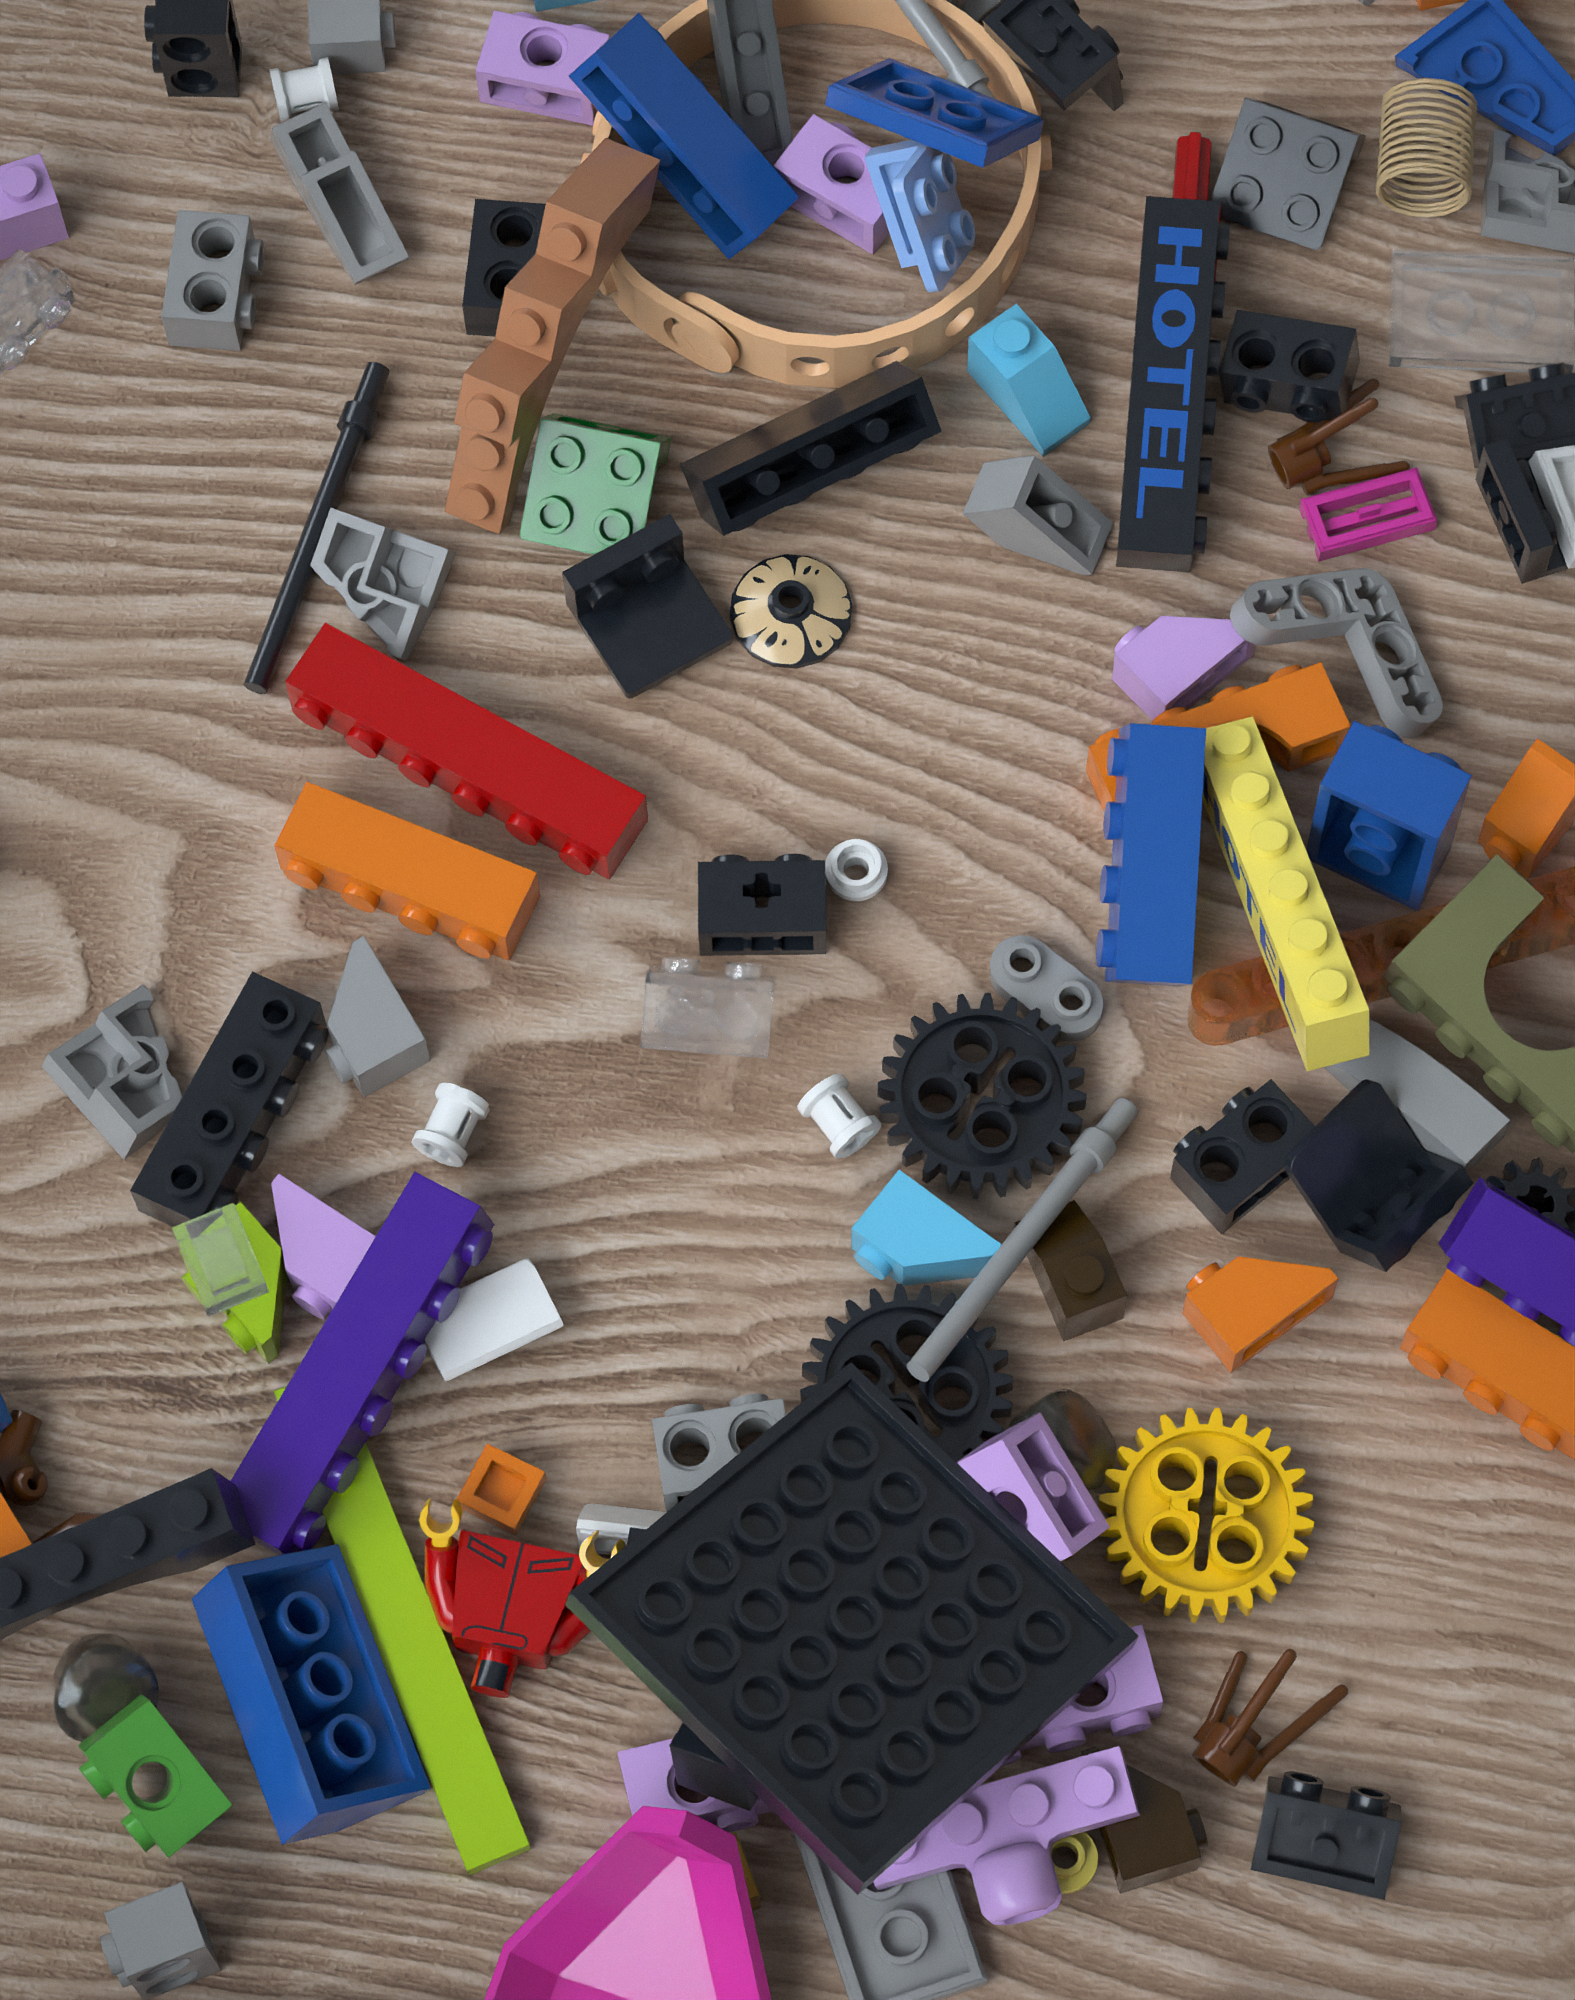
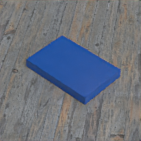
M892 58L883 60L829 85L825 106L982 168L1038 141L1044 122L1038 115Z

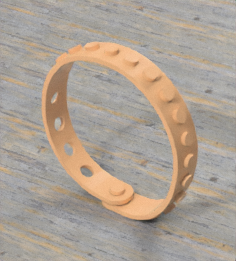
M698 0L690 4L657 30L664 37L666 44L687 68L700 58L714 51L707 0ZM772 0L776 29L819 23L857 25L878 29L909 39L930 50L895 0ZM925 0L968 60L975 59L989 78L987 87L994 97L999 101L1041 116V104L1034 86L1030 82H1025L1018 66L989 36L984 27L946 0ZM597 111L592 131L593 136H595L592 151L605 138L626 146L627 143L604 116ZM1040 135L1038 141L1019 150L1024 175L1021 194L1009 224L988 258L966 282L940 302L907 320L863 333L836 336L787 332L759 324L699 293L684 292L676 299L642 277L626 260L621 251L607 271L599 289L605 296L611 294L618 308L636 327L662 345L699 366L716 373H727L733 366H737L756 376L784 384L840 388L895 361L900 362L913 371L941 357L976 330L998 305L1019 271L1034 231L1038 210L1040 171L1052 170L1050 135ZM584 152V153H583V156H582L581 163H582L591 153H585V152ZM901 347L889 355L876 357L887 349ZM814 357L825 362L812 364L802 362L797 358Z

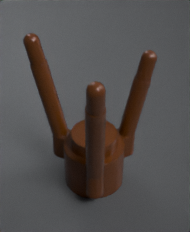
M1372 378L1351 391L1347 409L1344 413L1330 421L1307 422L1297 430L1278 438L1276 442L1268 445L1271 463L1286 489H1291L1301 484L1304 493L1308 496L1325 487L1376 479L1410 469L1407 461H1399L1322 474V467L1331 463V457L1324 440L1358 421L1359 418L1378 407L1379 403L1375 398H1369L1354 407L1378 389L1379 381Z
M1287 1649L1274 1668L1270 1670L1240 1716L1236 1718L1233 1715H1228L1222 1724L1221 1722L1247 1661V1654L1239 1651L1235 1654L1229 1670L1226 1672L1206 1721L1193 1737L1199 1745L1192 1756L1210 1773L1231 1786L1236 1787L1243 1776L1255 1782L1262 1770L1272 1759L1347 1696L1348 1688L1343 1684L1335 1687L1258 1751L1256 1746L1262 1738L1251 1728V1725L1284 1679L1285 1674L1296 1660L1297 1654L1293 1649Z

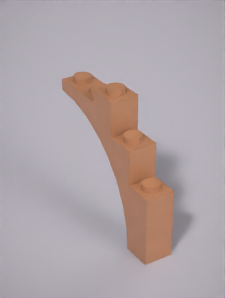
M605 138L546 201L536 254L505 287L495 339L463 375L454 421L455 425L461 427L444 512L499 535L510 523L522 472L550 390L571 341L602 280L630 235L650 210L660 159Z

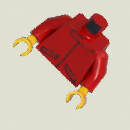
M429 1498L424 1503L419 1521L421 1529L429 1536L425 1541V1587L438 1626L452 1634L456 1650L478 1656L470 1688L484 1695L508 1698L517 1664L536 1669H547L553 1656L568 1654L591 1632L565 1603L571 1590L609 1560L599 1556L595 1550L594 1545L599 1535V1530L592 1532L580 1546L579 1555L461 1530L458 1541L452 1535L457 1531L462 1519L463 1508L461 1503L456 1499L453 1500L451 1508L453 1520L442 1524L432 1518L430 1514L432 1504L431 1498ZM622 1539L614 1545L611 1558L626 1546Z

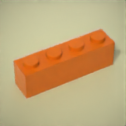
M307 781L274 845L280 869L284 871V875L293 883L311 890L318 889L319 885L340 893L341 898L354 908L369 913L375 912L376 908L398 916L401 924L416 933L430 936L436 931L456 939V943L461 949L484 959L490 958L493 954L510 961L540 898L537 872Z
M1447 1269L1406 1329L1400 1349L1409 1354L1407 1356L1408 1361L1417 1370L1431 1378L1440 1379L1444 1376L1463 1388L1464 1397L1479 1410L1490 1415H1496L1500 1412L1520 1425L1519 1430L1521 1434L1537 1447L1547 1451H1553L1556 1448L1575 1460V1347L1535 1321L1518 1313L1483 1288L1470 1284Z

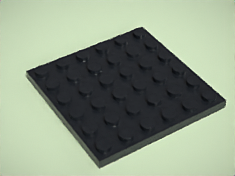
M851 1362L571 1590L565 1603L857 1895L1133 1648L1139 1637Z

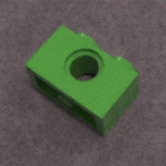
M142 1694L78 1745L79 1749L88 1759L78 1769L103 1800L114 1792L130 1813L120 1822L145 1853L156 1844L160 1851L169 1858L233 1806L152 1702ZM149 1762L161 1763L166 1770V1783L163 1789L152 1797L137 1796L132 1786L133 1776L137 1769Z

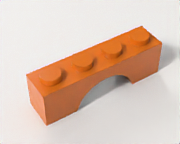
M1321 662L1302 668L1301 665L1287 666L1272 674L1267 682L1245 689L1243 686L1229 687L1213 696L1209 703L1187 710L1185 707H1175L1159 714L1150 724L1209 728L1253 716L1269 757L1287 772L1336 755L1351 727ZM1120 728L1106 732L1093 745L1088 746L1086 773L1104 812L1108 801L1115 802L1116 776H1108L1107 754L1110 739L1119 738Z

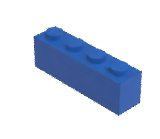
M640 13L636 14L569 75V78L632 149L660 159L657 174L658 180L728 260L757 239L799 198L787 184L786 180L782 178L748 139L743 128L728 116L706 90L703 82L689 71L666 44L660 32L651 27Z
M1130 723L1119 729V738L1110 739L1107 754L1108 776H1116L1115 802L1108 801L1106 803L1103 833L1105 840H1113L1112 864L1103 866L1100 878L1101 903L1109 904L1108 929L1099 930L1096 945L1097 966L1106 967L1105 982L1176 987L1192 984L1206 728Z

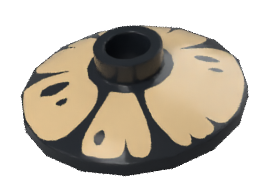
M784 554L762 560L743 574L732 593L730 621L736 639L752 657L773 667L798 669L819 663L840 647L850 630L852 601L846 583L830 566L810 556ZM787 596H796L802 602L795 608H786L781 605L780 600Z

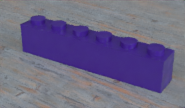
M414 1171L231 1479V1482L236 1486L256 1543L278 1555H285L310 1550L319 1540L326 1523V1518L322 1513L323 1509L334 1492L338 1494L345 1492L353 1482L360 1464L359 1459L356 1458L370 1435L373 1437L377 1436L386 1426L393 1410V1402L391 1400L403 1379L408 1380L412 1378L419 1370L426 1355V1336L436 1321L443 1323L451 1315L459 1299L460 1290L458 1286L470 1265L473 1267L477 1266L484 1259L493 1239L491 1230L495 1224L480 1205Z

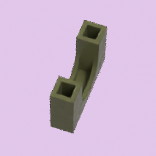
M1496 854L1394 958L1383 977L1390 983L1388 990L1396 1002L1412 1014L1420 1011L1438 1028L1435 1031L1437 1038L1451 1053L1459 1058H1464L1466 1055L1469 1056L1486 1072L1483 1075V1079L1498 1097L1508 1103L1516 1100L1534 1117L1531 1120V1124L1544 1140L1557 1148L1564 1145L1569 1151L1574 1153L1575 1046L1553 1051L1526 1046L1510 1037L1497 1024L1487 1005L1484 978L1489 960L1534 915L1544 900V897Z

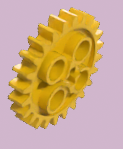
M1187 1408L1183 1427L1176 1428L1166 1414L1161 1415L1158 1424L1160 1436L1157 1438L1142 1427L1137 1429L1135 1440L1140 1450L1139 1453L1128 1447H1119L1116 1458L1126 1471L1107 1469L1105 1472L1104 1483L1118 1492L1099 1495L1098 1508L1106 1513L1115 1515L1105 1519L1110 1527L1099 1536L1118 1538L1117 1541L1106 1549L1105 1558L1107 1562L1127 1560L1128 1563L1123 1568L1119 1581L1124 1585L1140 1578L1144 1584L1139 1601L1143 1604L1152 1599L1157 1593L1165 1596L1163 1615L1167 1617L1174 1612L1179 1602L1188 1604V1614L1191 1623H1197L1203 1606H1211L1217 1621L1224 1623L1228 1604L1233 1602L1247 1617L1251 1615L1253 1610V1593H1257L1269 1603L1275 1600L1277 1591L1272 1578L1287 1584L1293 1582L1296 1572L1285 1559L1304 1561L1309 1548L1294 1537L1311 1535L1314 1521L1296 1514L1311 1508L1313 1494L1293 1491L1304 1481L1306 1472L1304 1468L1284 1470L1283 1466L1289 1459L1291 1448L1287 1445L1270 1452L1266 1448L1271 1433L1269 1427L1259 1431L1253 1438L1245 1434L1247 1415L1241 1414L1232 1428L1223 1426L1220 1408H1214L1208 1424H1199L1193 1408ZM1212 1459L1217 1463L1211 1510L1214 1519L1208 1538L1207 1567L1203 1571H1197L1194 1567L1199 1528V1514L1197 1511L1203 1491L1204 1463L1206 1460ZM1168 1467H1179L1191 1475L1194 1483L1186 1490L1173 1491L1161 1483L1158 1475ZM1234 1475H1244L1256 1482L1259 1493L1250 1499H1239L1227 1491L1224 1482ZM1170 1530L1183 1537L1187 1548L1177 1555L1168 1556L1155 1549L1151 1538L1160 1531ZM1236 1538L1244 1541L1250 1547L1253 1557L1245 1563L1234 1564L1226 1561L1220 1555L1217 1546L1227 1539Z

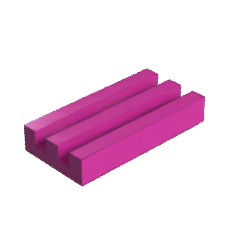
M1418 468L1303 498L1300 500L1299 506L1303 519H1306L1308 524L1307 532L1310 540H1314L1315 554L1318 562L1433 531L1437 524L1436 515ZM1411 490L1413 495L1385 504L1376 503L1365 506L1355 512L1322 520L1320 516L1324 513ZM1419 511L1418 513H1415V514L1407 515V516H1404V517L1396 518V519L1389 520V521H1386V522L1378 523V524H1375V525L1367 526V527H1364V528H1360V529H1356V530H1353V531H1349V532H1345V533H1342V534H1338V535H1334V536L1328 537L1329 535H1333V534H1336V533L1344 532V531H1347V530L1355 529V528H1358V527L1366 526V525L1373 524V523H1376V522L1384 521V520H1387V519H1391V518H1395V517H1398V516H1402V515H1406V514H1409V513H1413V512Z

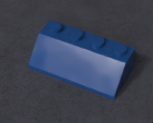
M338 1544L228 1565L191 1598L282 1845L341 1831L420 1796L430 1789L426 1774Z

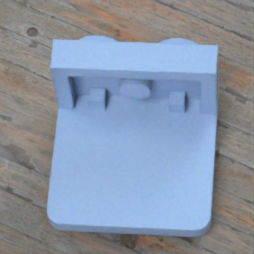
M914 140L873 147L868 151L864 159L901 268L918 265L927 292L942 291L974 247L975 241L973 219L966 209H962L955 188L957 174L954 162L949 154Z

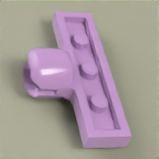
M1120 1746L980 1785L873 1881L874 1886L881 1890L951 1869L967 1868L972 1875L981 1913L992 1924L1012 1925L1048 1914L1059 1906L1062 1899L1051 1857L1053 1844L1064 1837L1140 1816L1122 1749Z

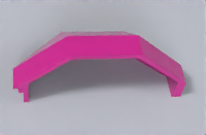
M642 1806L504 1943L484 2000H772L736 1836L686 1810Z

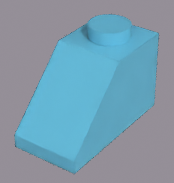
M1017 304L968 337L967 372L1043 457L1090 424L1091 417L1056 347Z
M900 1170L897 1171L851 1228V1249L856 1252L854 1259L872 1276L884 1280L888 1275L897 1283H902L903 1286L975 1278L1002 1245Z

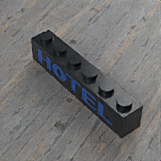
M1146 196L1116 567L1190 573L1193 553H1205L1207 517L1196 516L1197 494L1209 495L1212 457H1200L1202 435H1214L1217 402L1215 398H1205L1206 377H1218L1221 340L1209 339L1211 318H1223L1226 284L1223 281H1214L1215 260L1227 261L1230 224L1218 223L1219 201Z

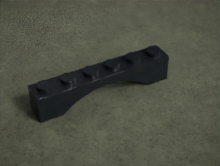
M211 1468L1 1557L0 1640L50 1615L90 1599L162 1577L195 1571L256 1545L235 1484Z

